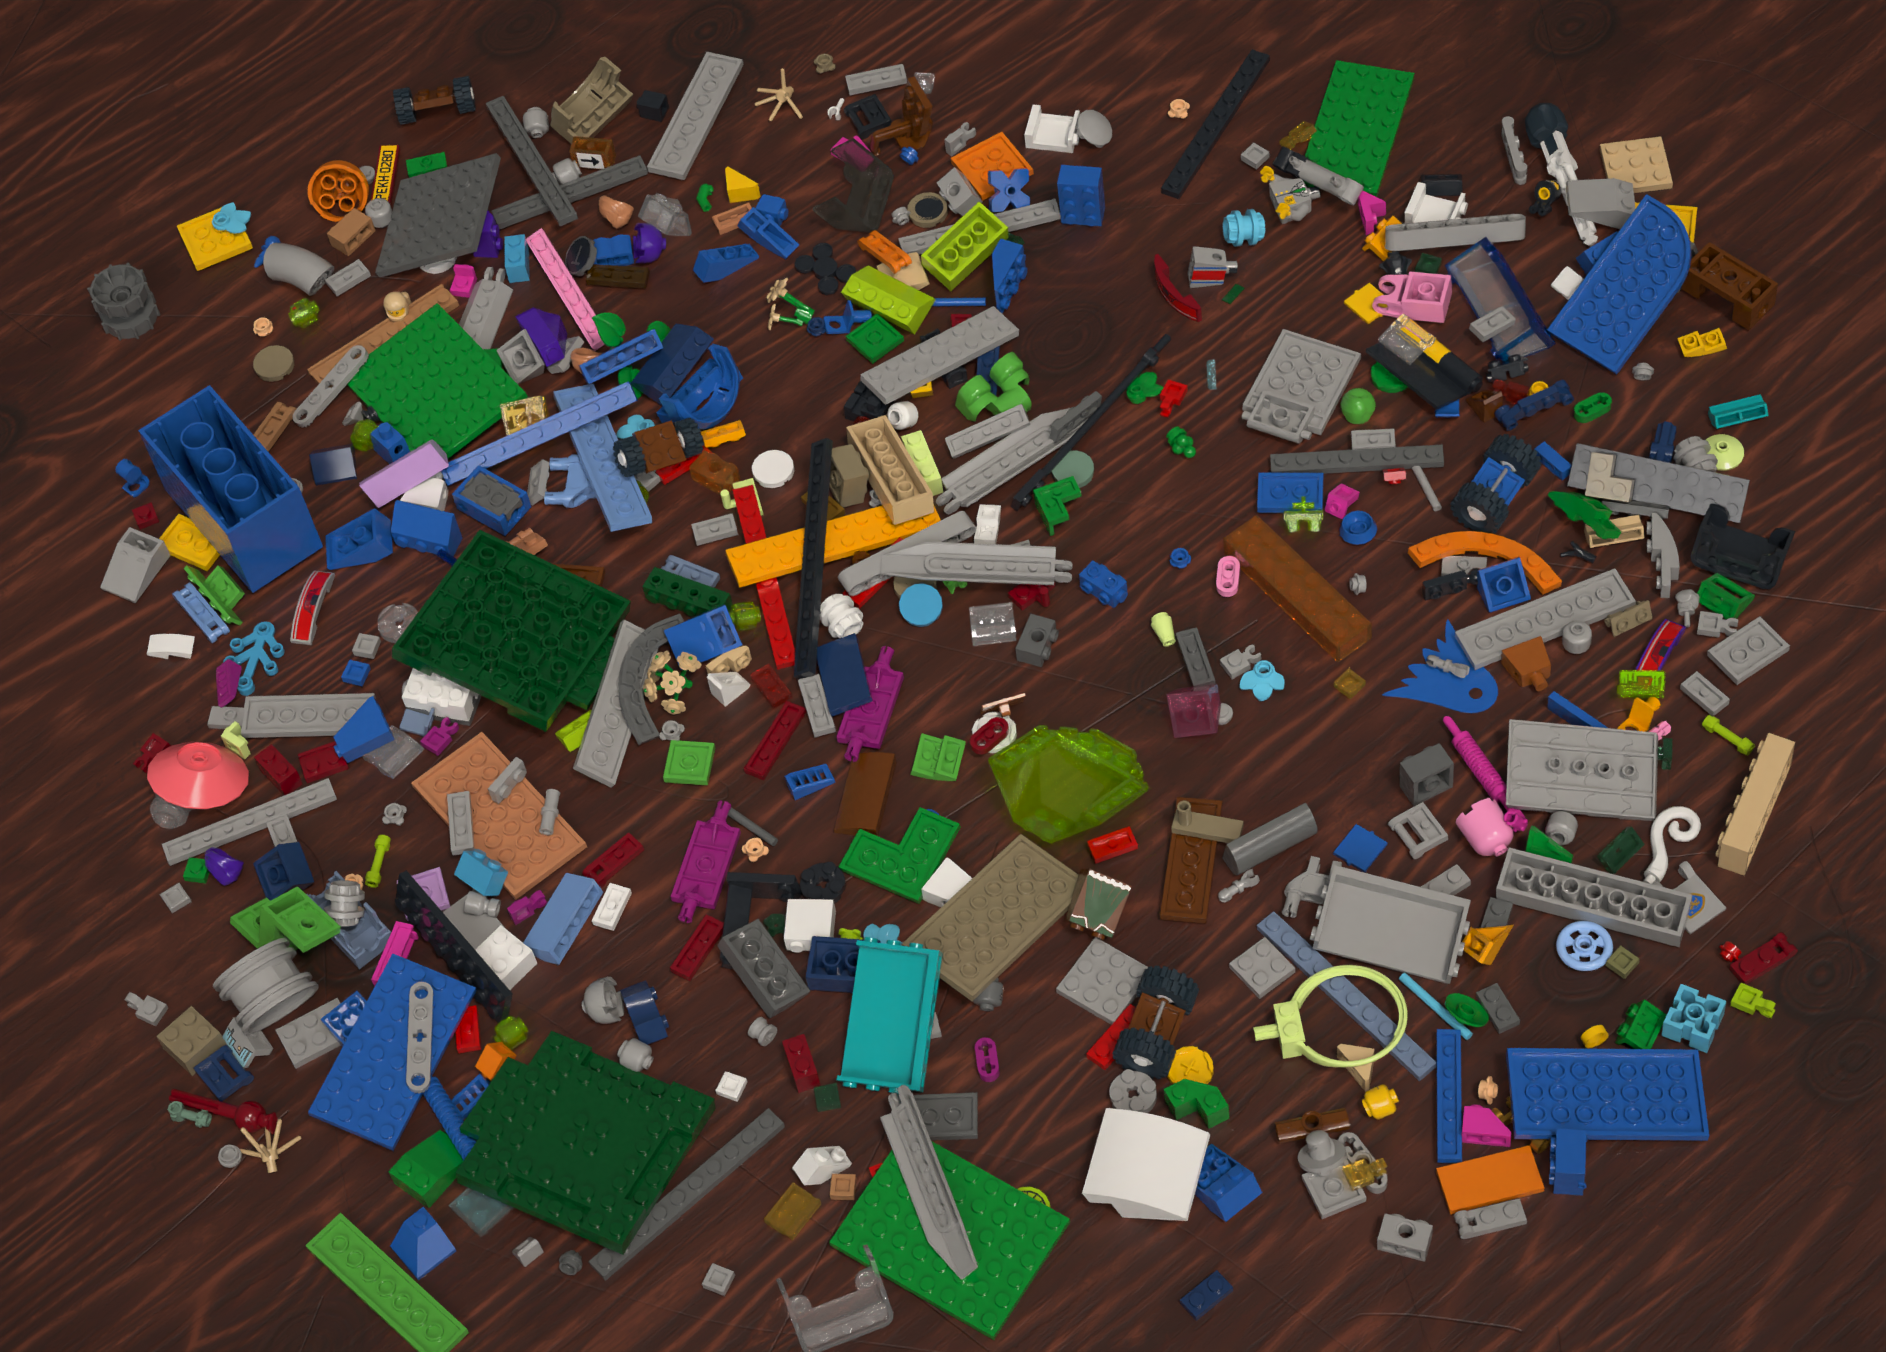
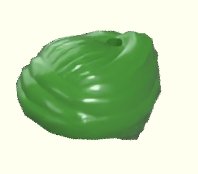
M1363 388L1349 390L1343 395L1341 400L1342 412L1346 420L1352 424H1364L1367 422L1376 407L1372 394Z

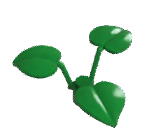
M607 312L592 317L598 334L605 345L612 349L623 342L621 336L625 334L626 328L618 315ZM654 321L647 328V331L655 329L661 342L671 331L661 321ZM631 365L619 369V385L628 381L631 383L640 370H632ZM631 385L638 399L643 395V392Z

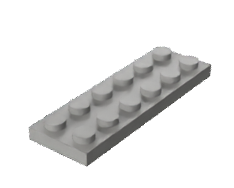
M374 693L248 696L245 698L241 735L244 738L335 736L369 697L374 696L375 699L376 697Z

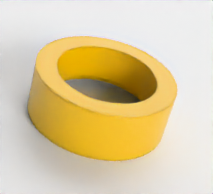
M1596 1025L1586 1030L1581 1035V1040L1586 1048H1593L1602 1044L1609 1035L1603 1025Z

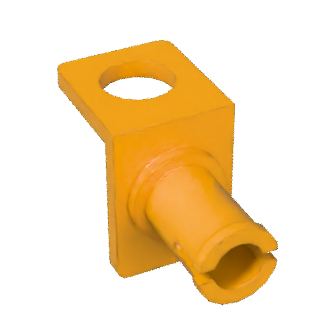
M1638 697L1635 698L1629 718L1617 729L1626 730V727H1633L1637 731L1647 732L1654 712L1661 706L1660 701L1656 697H1649L1646 702Z

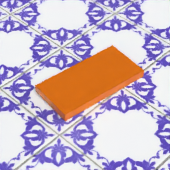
M1530 1145L1436 1168L1450 1215L1462 1210L1467 1211L1544 1192V1185Z

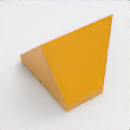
M1513 925L1476 929L1470 927L1462 941L1465 943L1463 950L1478 962L1491 965Z

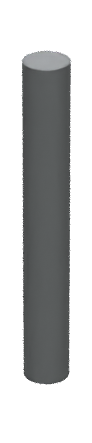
M731 807L728 813L729 817L770 845L775 846L778 839Z

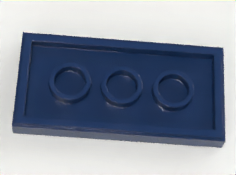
M855 633L817 647V661L831 716L873 701L858 637Z

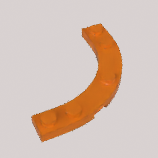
M1475 531L1446 533L1427 539L1408 549V554L1419 568L1448 556L1465 554V551H1478V554L1495 558L1500 556L1507 560L1520 557L1524 574L1542 595L1561 587L1562 580L1551 567L1535 552L1514 540L1492 533Z

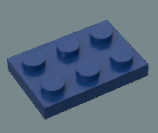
M1258 473L1257 512L1323 513V473Z

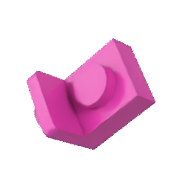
M455 264L453 267L455 277L450 293L453 296L470 298L477 281L474 267L465 264Z
M1344 484L1338 485L1329 492L1325 511L1343 519L1346 516L1347 508L1358 499L1360 492Z

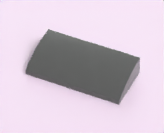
M759 919L722 937L719 942L718 948L769 1019L783 1012L810 993L807 985Z

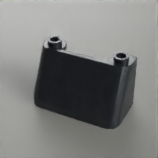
M1710 503L1691 553L1692 563L1699 568L1762 589L1773 588L1778 581L1796 531L1782 527L1776 528L1772 531L1770 538L1767 539L1728 526V512L1724 508Z

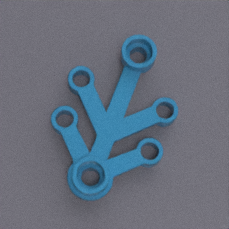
M270 622L257 624L253 633L243 639H232L230 646L235 653L241 652L245 646L253 642L255 644L252 648L238 656H227L223 661L225 662L227 659H230L239 665L249 659L244 675L239 679L237 688L238 692L243 696L250 695L255 690L252 677L259 659L264 665L267 675L273 676L278 672L277 664L270 660L263 649L265 642L270 646L273 657L280 658L285 653L282 644L277 643L274 639L275 628Z

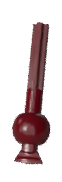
M177 1089L171 1090L169 1100L172 1102H182L184 1106L199 1110L203 1109L219 1116L234 1119L236 1126L240 1130L244 1127L249 1133H254L265 1127L271 1134H275L278 1121L276 1113L266 1114L265 1108L256 1101H246L236 1106Z

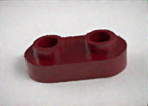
M1001 717L990 719L971 736L970 745L972 751L976 754H986L1008 736V722Z

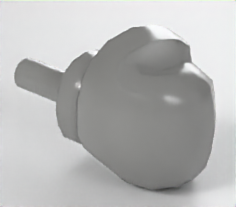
M1692 589L1682 590L1675 595V599L1678 602L1679 615L1684 616L1685 627H1690V615L1695 613V609L1699 605L1700 597Z

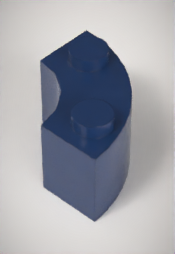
M645 980L620 990L641 1042L648 1045L668 1037L665 1029L669 1028L665 1014L661 1016L654 1001L658 997L653 986L649 987Z

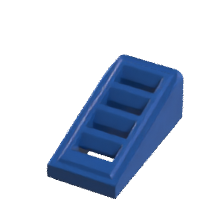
M827 764L796 771L784 776L794 800L836 783ZM824 772L826 779H822L820 773ZM816 776L818 781L814 782L812 777Z
M481 1074L477 1075L452 1099V1103L463 1120L467 1118L484 1093V1091H481V1088L484 1087L486 1090L490 1084V1081ZM475 1092L478 1095L476 1098L472 1095ZM466 1098L471 1102L469 1105L464 1101ZM460 1103L464 1109L460 1111L456 1106Z

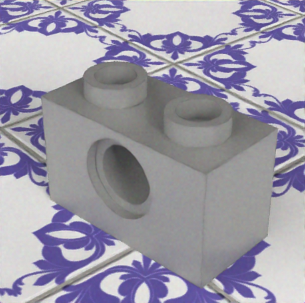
M955 167L937 182L941 189L939 193L946 201L950 202L948 206L955 214L959 213L964 216L978 202H983L966 176Z
M1385 1213L1377 1239V1250L1425 1262L1432 1239L1433 1225H1429L1423 1220L1413 1221L1405 1219L1399 1214L1390 1215ZM1409 1233L1411 1236L1409 1238H1403L1400 1236V1234Z

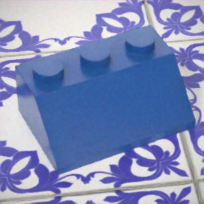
M396 500L391 534L395 544L403 548H413L419 552L433 553L439 557L453 558L462 540L455 515Z

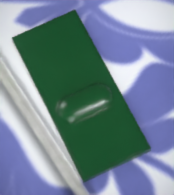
M1235 284L1222 301L1231 304L1245 288Z

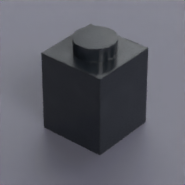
M644 90L642 96L637 100L640 117L662 122L669 109L667 95Z

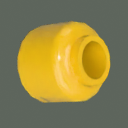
M1384 1084L1367 1090L1364 1094L1365 1098L1362 1099L1368 1116H1373L1377 1120L1395 1113V1103L1399 1102L1395 1090H1389Z

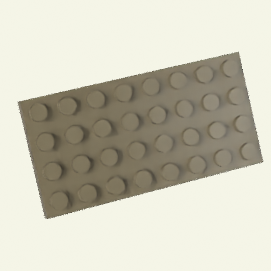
M1020 834L904 941L902 946L909 947L910 943L923 944L924 949L941 951L943 956L940 978L973 1001L1068 911L1079 875Z

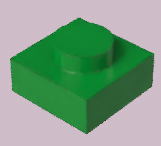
M189 857L183 874L185 881L207 882L210 872L205 866V859Z

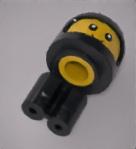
M1551 179L1538 182L1534 191L1537 201L1529 207V212L1531 214L1538 212L1540 216L1551 213L1552 207L1550 204L1557 201L1562 193L1560 184Z

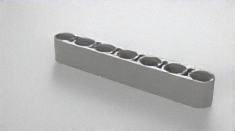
M1507 214L1388 225L1385 227V249L1389 251H1402L1522 240L1525 238L1526 216L1522 214Z
M959 511L846 568L838 575V579L850 596H855L893 577L880 574L883 554L923 542L960 543L976 532V526L965 511Z

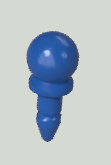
M270 236L265 240V245L261 247L263 251L255 261V268L263 264L265 251L270 244L281 243L279 238Z

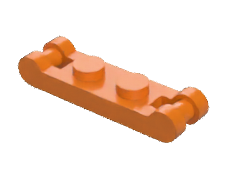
M876 230L870 232L868 237H862L857 240L858 245L863 251H868L888 266L894 274L899 272L901 267H907L912 264V260L906 252Z

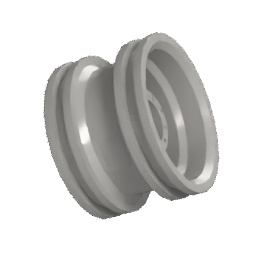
M287 938L274 940L246 955L223 972L213 984L215 991L220 992V999L222 1001L232 1000L238 1009L239 1014L235 1021L238 1026L243 1025L241 1030L244 1035L254 1034L281 1020L305 1003L319 988L315 981L311 982L312 975L310 972L300 973L293 963L292 959L295 957L296 951L293 947H289L290 942Z

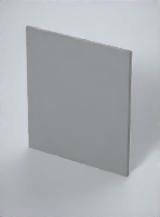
M465 895L443 913L471 946L476 949L500 925H503L496 917L488 916L487 913H483L480 916L465 913L464 907L467 895Z

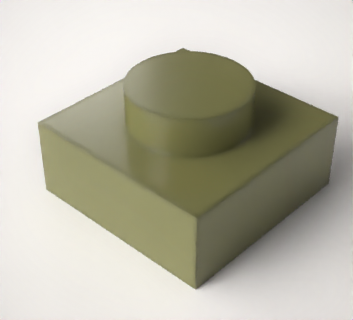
M1620 946L1606 961V966L1625 979L1639 964L1640 959Z

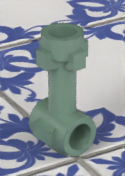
M178 1101L170 1103L167 1109L173 1121L181 1122L184 1119L195 1121L196 1127L202 1128V1126L208 1127L212 1120V1115L208 1111L203 1109L201 1112L184 1109L183 1103Z

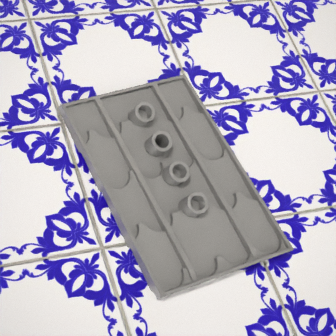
M1509 719L1506 806L1520 810H1536L1550 813L1565 811L1570 814L1654 821L1657 804L1658 734L1655 732Z

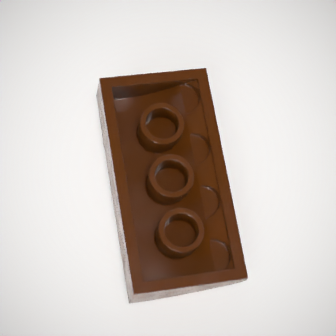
M860 753L856 762H853L854 756L852 757L834 833L856 836L859 829L878 836L897 764L895 753Z

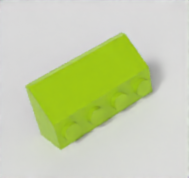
M866 266L852 274L841 291L847 300H851V303L865 310H871L873 314L878 313L883 319L914 335L936 300L870 266Z

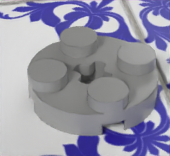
M1130 1069L1124 1070L1121 1075L1113 1080L1109 1089L1110 1101L1114 1109L1149 1113L1157 1101L1155 1082L1142 1072ZM1136 1090L1139 1096L1129 1098L1128 1092Z

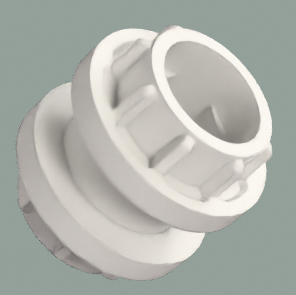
M834 594L821 604L820 621L824 626H829L828 631L832 637L840 639L853 633L857 634L862 629L863 613L859 608L854 607V602L849 596Z

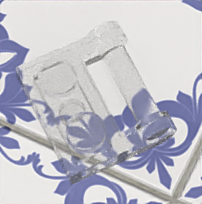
M1402 314L1378 340L1403 361L1411 365L1427 347L1434 344L1436 337L1431 333L1427 334L1412 323L1407 315ZM1405 327L1420 338L1421 341L1419 343L1400 329Z

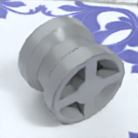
M763 1017L757 1018L748 1030V1035L753 1039H758V1043L762 1046H767L777 1033V1027L767 1024V1020Z

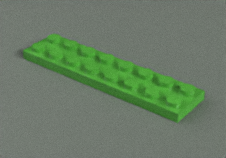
M339 1213L305 1245L307 1250L417 1352H450L469 1333L464 1325L343 1214Z

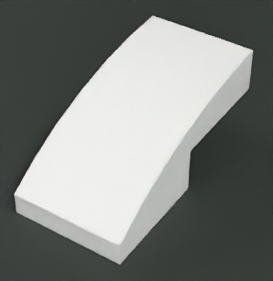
M980 504L974 544H996L1001 506Z
M180 634L150 635L147 655L168 659L169 655L191 659L195 636Z

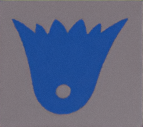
M1447 619L1445 628L1446 643L1437 639V646L1440 652L1423 648L1424 659L1427 661L1429 655H1435L1445 661L1449 659L1452 660V663L1465 664L1470 667L1469 674L1465 678H1461L1450 671L1448 673L1443 672V669L1438 667L1434 668L1427 664L1408 665V668L1417 678L1402 679L1401 681L1409 686L1397 688L1382 695L1424 701L1463 713H1478L1490 708L1494 704L1498 696V686L1493 676L1484 667L1474 670L1455 638V630L1452 624ZM1472 688H1479L1483 694L1480 698L1473 699L1470 697L1469 691Z

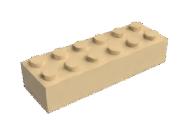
M886 415L846 427L848 445L852 444L855 451L860 453L861 462L869 471L868 481L894 525L934 513L933 493Z
M1768 733L1765 741H1760L1757 749L1758 756L1756 759L1753 758L1749 768V777H1745L1741 787L1743 791L1741 795H1737L1734 802L1733 814L1730 813L1727 818L1726 831H1722L1718 840L1719 847L1716 852V857H1719L1718 867L1745 876L1791 767L1795 746L1794 741Z

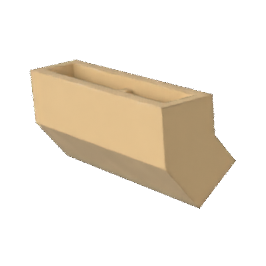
M1639 515L1610 520L1622 531L1618 539L1608 538L1605 540L1598 537L1590 526L1585 524L1584 528L1586 540L1590 548L1644 539V528Z

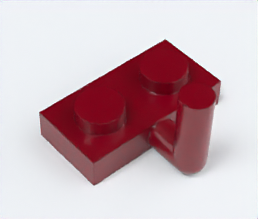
M1055 581L1054 585L1019 584L1008 592V597L1022 611L1035 601H1038L1043 607H1048L1050 605L1049 591L1056 587Z

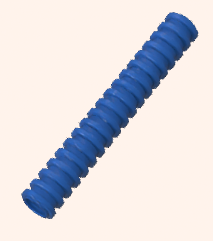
M431 1077L430 1087H428V1090H425L423 1095L464 1160L477 1141L460 1132V1126L464 1120L442 1087L439 1079Z

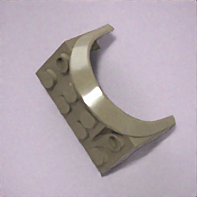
M606 57L599 59L589 76L560 106L555 101L551 108L552 121L550 126L579 151L631 102L633 93L618 82L621 70ZM591 90H594L597 94H599L602 97V99L596 96Z

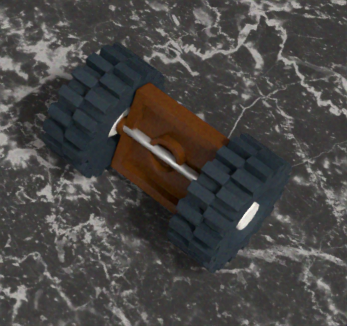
M1150 966L1144 970L1136 991L1137 997L1140 998L1128 1028L1120 1032L1113 1051V1059H1116L1117 1064H1122L1123 1069L1145 1073L1151 1079L1154 1077L1161 1079V1077L1165 1078L1168 1075L1176 1054L1173 1043L1182 1019L1185 1015L1188 1016L1192 1012L1199 993L1198 985L1193 983L1194 980L1191 977L1187 978L1185 973L1182 972L1180 974L1176 969L1169 970L1166 966H1163V968H1160V966H1154V968Z

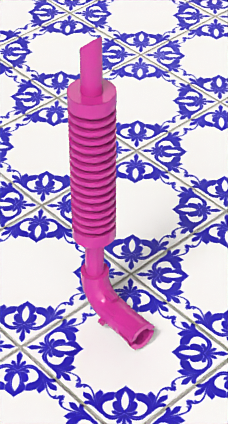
M1445 716L1443 722L1454 736L1452 739L1453 746L1491 799H1495L1497 803L1501 802L1507 810V813L1504 815V822L1513 827L1514 832H1517V830L1524 831L1528 825V820L1519 809L1506 806V783L1468 731L1461 732L1453 719Z

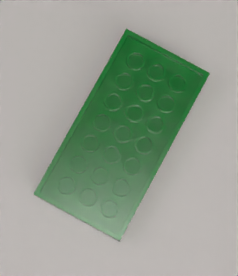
M1336 60L1305 157L1334 173L1358 182L1364 187L1363 191L1377 197L1413 85L1415 73ZM1304 181L1306 187H1314V185Z

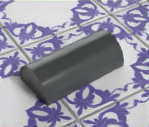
M1304 803L1226 845L1222 859L1231 872L1237 876L1317 834V825L1311 810Z

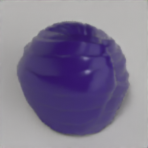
M215 847L207 849L205 853V866L220 884L226 886L238 879L243 869V861L234 859L225 851Z

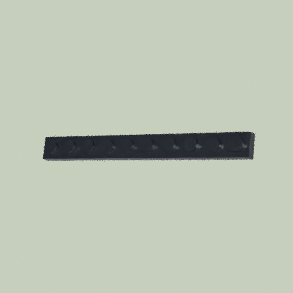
M1253 49L1250 51L1162 185V194L1176 199L1181 198L1269 63L1270 55Z

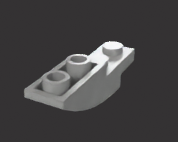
M1652 513L1651 521H1647L1646 534L1651 535V539H1647V553H1651V561H1656V571H1660V576H1656V589H1660V598H1669L1671 580H1678L1679 556L1670 530L1657 513Z

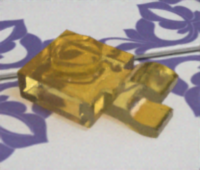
M1383 1158L1367 1164L1365 1159L1343 1166L1342 1172L1351 1190L1355 1191L1373 1184L1375 1180L1373 1176L1379 1177L1386 1174L1385 1168H1387V1165Z

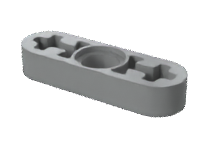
M1350 1132L1342 1134L1338 1141L1342 1142L1344 1146L1346 1141L1349 1144L1353 1143V1150L1356 1152L1353 1155L1349 1146L1345 1147L1347 1160L1352 1170L1371 1193L1379 1194L1384 1192L1388 1181L1384 1170L1357 1135ZM1360 1158H1365L1370 1164L1365 1168H1360L1356 1165V1161ZM1372 1170L1375 1179H1381L1380 1185L1377 1183L1372 1184V1176L1370 1175Z

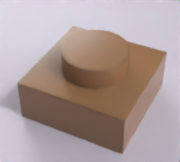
M832 1174L831 1200H855L856 1174Z

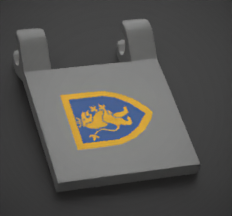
M1685 861L1679 865L1678 873L1686 881L1673 890L1692 894L1691 909L1685 926V930L1692 934L1725 911L1726 907L1696 875L1691 865ZM1658 881L1653 883V885L1663 887Z

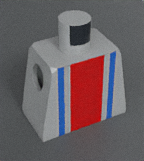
M1204 247L1192 248L1188 268L1190 288L1222 285L1225 274L1237 273V261H1226L1224 250Z

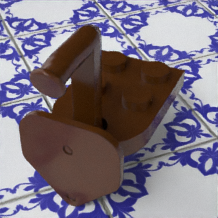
M915 76L907 78L904 98L902 100L903 118L894 120L889 127L877 130L872 134L869 150L874 157L880 154L879 142L892 137L895 138L901 149L903 147H911L917 151L925 147L933 126V120L930 118L933 106Z

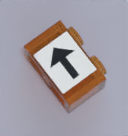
M574 136L569 151L571 160H575L580 168L605 169L613 166L616 158L612 139Z

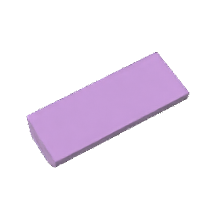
M430 440L360 482L359 486L374 504L380 508L449 466L447 454L434 440Z

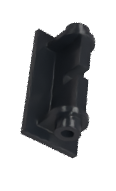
M1520 354L1508 356L1506 361L1494 360L1488 362V366L1482 367V370L1488 372L1486 375L1487 382L1494 384L1507 380L1506 371L1509 372L1510 378L1525 375L1529 368L1527 363H1523V361H1527L1528 358L1520 356Z

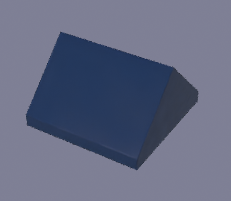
M354 443L313 450L309 454L316 486L357 479Z

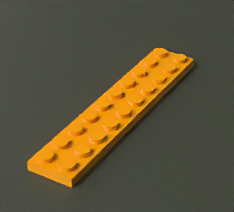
M882 505L829 520L826 525L824 563L852 556L856 551L866 552L893 544L899 537L905 539L941 521L934 506V513L894 525ZM805 527L727 549L726 557L739 588L802 570Z

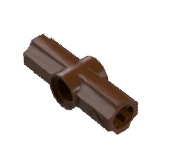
M1341 1108L1321 1113L1308 1111L1302 1117L1275 1122V1129L1279 1144L1305 1139L1309 1133L1315 1130H1323L1328 1134L1350 1129L1346 1109ZM1316 1124L1317 1127L1310 1128L1307 1125Z

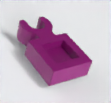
M445 717L441 722L440 728L433 726L420 741L421 745L439 756L452 741L450 735L455 734L459 730L458 723L455 722L452 726L447 727L451 722L448 717Z
M538 890L529 899L525 896L521 900H516L507 910L511 920L517 925L535 914L534 910L545 906L547 901L542 891Z

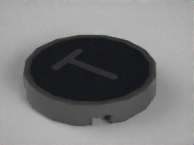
M586 236L575 239L566 253L565 265L569 272L575 276H583L585 274L583 272L589 271L596 259L597 248L594 247L595 242Z

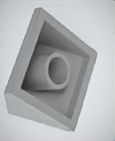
M523 329L497 349L510 377L518 385L544 373L545 365L526 329Z

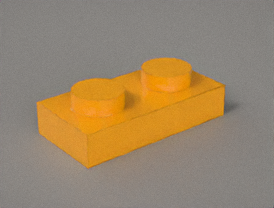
M741 420L700 432L706 448L717 447L721 443L737 441L741 437L746 436Z

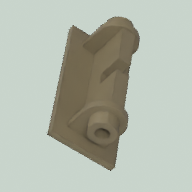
M1649 600L1637 601L1636 605L1625 609L1624 612L1620 611L1607 615L1604 622L1607 627L1611 626L1614 637L1652 619Z

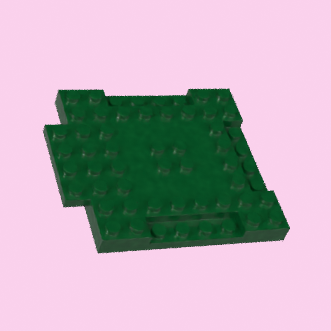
M479 530L392 647V658L429 676L432 673L438 674L508 708V714L546 732L567 701L587 710L596 698L615 640L612 636L618 629L620 622L630 612L631 601Z
M551 1031L529 1065L507 1057L460 1126L462 1134L476 1139L477 1142L456 1171L457 1183L623 1255L716 1109L715 1099L674 1081L669 1085L641 1072L632 1071L617 1062L593 1053L592 1047Z

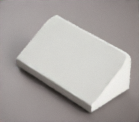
M1567 266L1554 280L1551 287L1569 300L1584 279Z

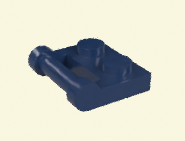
M228 1045L222 1046L193 1068L220 1102L254 1080L252 1073L244 1069L232 1054L233 1050ZM226 1060L238 1077L233 1080L219 1062Z

